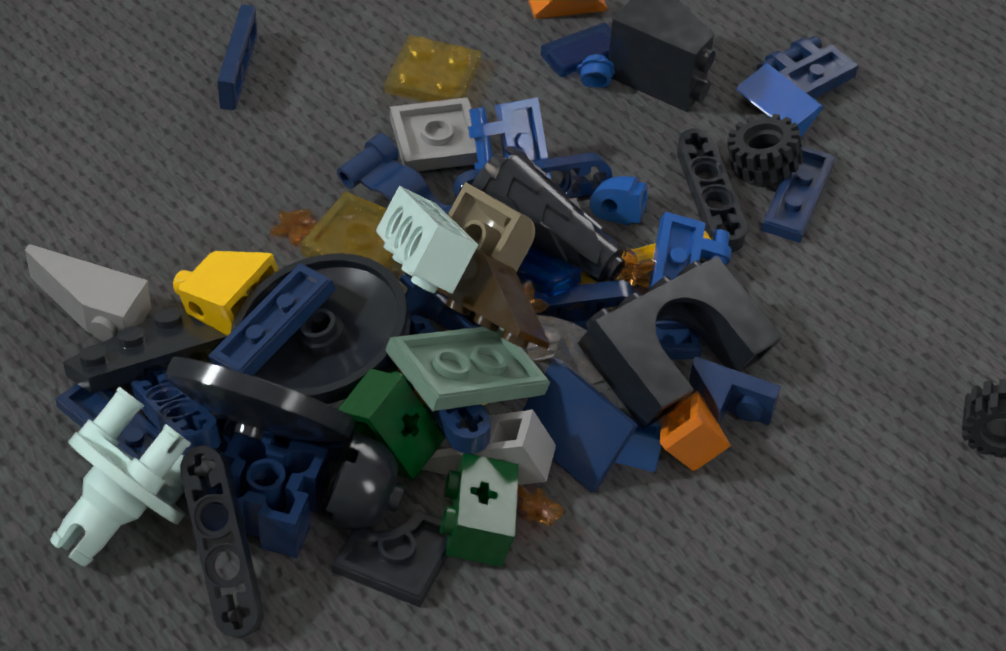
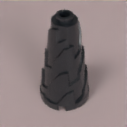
M514 146L505 147L504 149L510 155L505 159L496 153L485 164L473 181L472 186L528 216L533 221L535 237L529 249L546 255L568 269L573 268L597 282H604L606 279L613 281L619 276L626 264V260L622 258L623 249L601 230L602 226L570 201L565 192L550 180L547 174L528 158L526 153Z

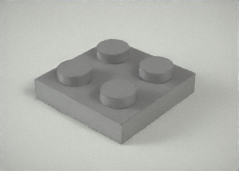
M468 97L390 107V121L404 166H409L419 172L474 165V163L478 162L474 138L470 139L468 126H471L469 114L471 106Z

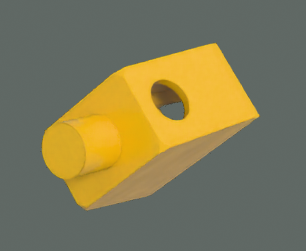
M215 251L210 253L193 272L187 270L179 271L174 278L173 288L175 293L180 296L187 314L228 336L231 333L235 316L248 295L279 269L272 253Z

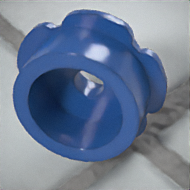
M593 54L587 56L582 61V64L577 66V73L581 76L580 81L584 86L604 88L610 85L615 69L614 64L605 56Z

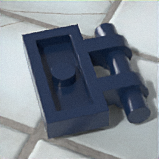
M813 36L809 39L801 38L791 43L790 48L783 52L775 51L767 55L765 61L756 66V71L768 63L814 99L856 77L858 65L833 45L820 50L822 42L819 37Z

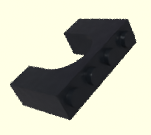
M716 256L703 264L698 260L693 261L682 269L673 280L669 276L661 278L649 288L648 293L642 296L639 292L629 295L612 312L608 308L600 310L586 322V326L589 329L577 344L640 427L645 429L674 412L694 390L661 347L656 334L655 322L674 321L691 328L706 341L725 367L739 372L763 359L782 339V336L719 257Z

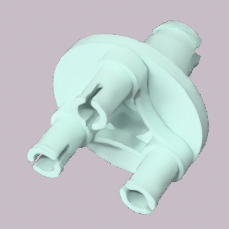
M121 387L116 390V394L94 421L89 419L81 430L75 432L68 441L78 453L94 466L83 478L82 497L63 519L58 531H54L50 541L55 547H62L68 550L85 530L84 537L68 556L84 567L93 561V556L103 549L122 524L139 519L147 507L177 525L185 516V513L175 503L184 493V489L181 488L183 486L180 474V464L183 458L181 454L191 443L165 424L162 432L140 459L131 457L119 448L118 444L120 442L117 438L138 411L144 407L141 402Z

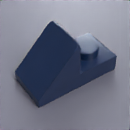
M696 356L692 362L689 384L694 390L690 395L697 391L701 394L719 426L726 410L737 414L746 421L770 424L781 386Z

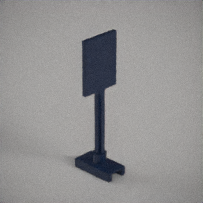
M407 273L402 274L399 281L408 288L405 296L411 315H419L426 319L430 318L438 325L443 324L448 330L477 328L462 314L445 305L449 297L437 290L435 293L429 292L411 281L413 276ZM554 358L544 374L550 382L545 395L527 397L528 401L522 411L534 410L556 444L553 459L590 492H594L603 482L638 425L559 358Z

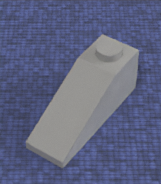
M31 244L25 249L30 277L80 326L99 340L106 341L116 336L122 329L142 323L151 309L148 280Z
M534 410L490 415V443L484 450L473 454L519 464L518 485L547 482L556 444ZM461 419L462 428H467L470 432H472L466 425L465 419ZM445 437L422 470L445 475L448 474L450 469L457 471L463 453L455 450Z

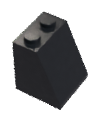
M629 0L612 19L608 60L614 64L615 69L612 79L687 112L696 101L702 102L709 91L710 81L707 80V75L715 59V51L712 50L714 32L679 0Z

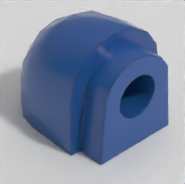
M617 176L603 181L593 192L590 199L591 211L597 218L630 226L631 222L640 223L647 206L648 185L647 183L639 182L638 177Z

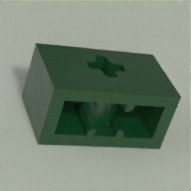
M370 368L338 410L355 419L353 431L371 437L386 446L396 459L398 476L414 480L444 441L445 436L434 422L435 419L430 409L424 406L413 392L414 387L406 376L396 371L387 373Z
M463 453L457 471L451 469L448 471L443 496L451 500L450 506L446 505L440 527V534L447 535V556L500 567L503 566L515 538L519 464Z

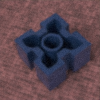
M234 432L224 454L230 463L246 535L260 537L261 549L298 558L310 530L309 511L317 513L329 485L328 449L291 440L288 449L274 445L273 435L264 434L262 441H257ZM209 484V491H206L204 496L208 494H223L222 486L212 488L211 484ZM219 502L209 505L204 513L206 526L213 531L223 529L229 519L227 508Z

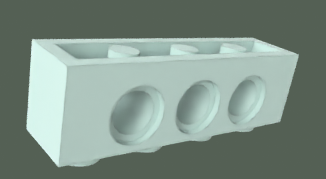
M401 186L398 187L376 229L378 235L385 242L383 248L393 253L392 258L403 265L401 269L404 272L413 276L411 281L432 293H435L438 287L450 293L454 292L478 246L436 203Z

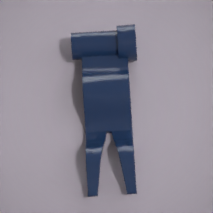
M378 133L365 143L364 150L337 169L340 181L349 189H353L361 183L369 190L384 195L391 202L398 187L401 186L436 203L447 215L453 206H446L440 203L417 171L396 162L399 159L398 150L391 139L383 133Z

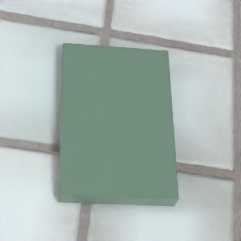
M485 327L391 337L385 350L432 411L545 395L550 384L549 380L521 347L501 337L505 330L501 327L497 333Z

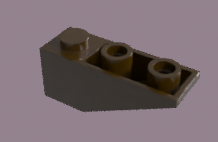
M476 249L454 292L450 293L439 287L437 288L438 292L449 297L445 304L446 306L470 317L472 311L475 312L476 315L473 321L497 333L500 327L505 329L501 337L523 349L527 348L529 342L548 349L550 342L515 269Z

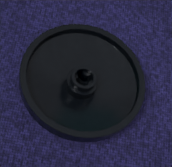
M334 253L305 258L273 273L248 295L235 316L231 332L299 263L332 279L336 288L333 294L253 375L254 377L299 392L325 404H331L346 399L370 368L387 372L395 362L385 350L391 337L409 335L411 326L410 307L403 288L395 275L379 262L360 255Z
M172 357L164 376L178 390L202 407L235 423V433L257 441H262L264 434L301 441H349L356 422L348 414L299 392L248 374L194 359Z

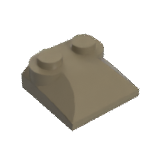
M467 182L463 185L448 213V216L478 244L477 250L509 265L517 272L535 237V226L528 216L514 210Z

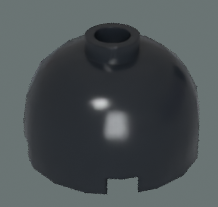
M352 431L351 440L346 442L327 488L332 496L328 504L322 503L319 514L320 521L339 528L359 530L376 524L386 510L395 512L402 497L404 485L396 483L398 465L394 455L385 445L371 437Z

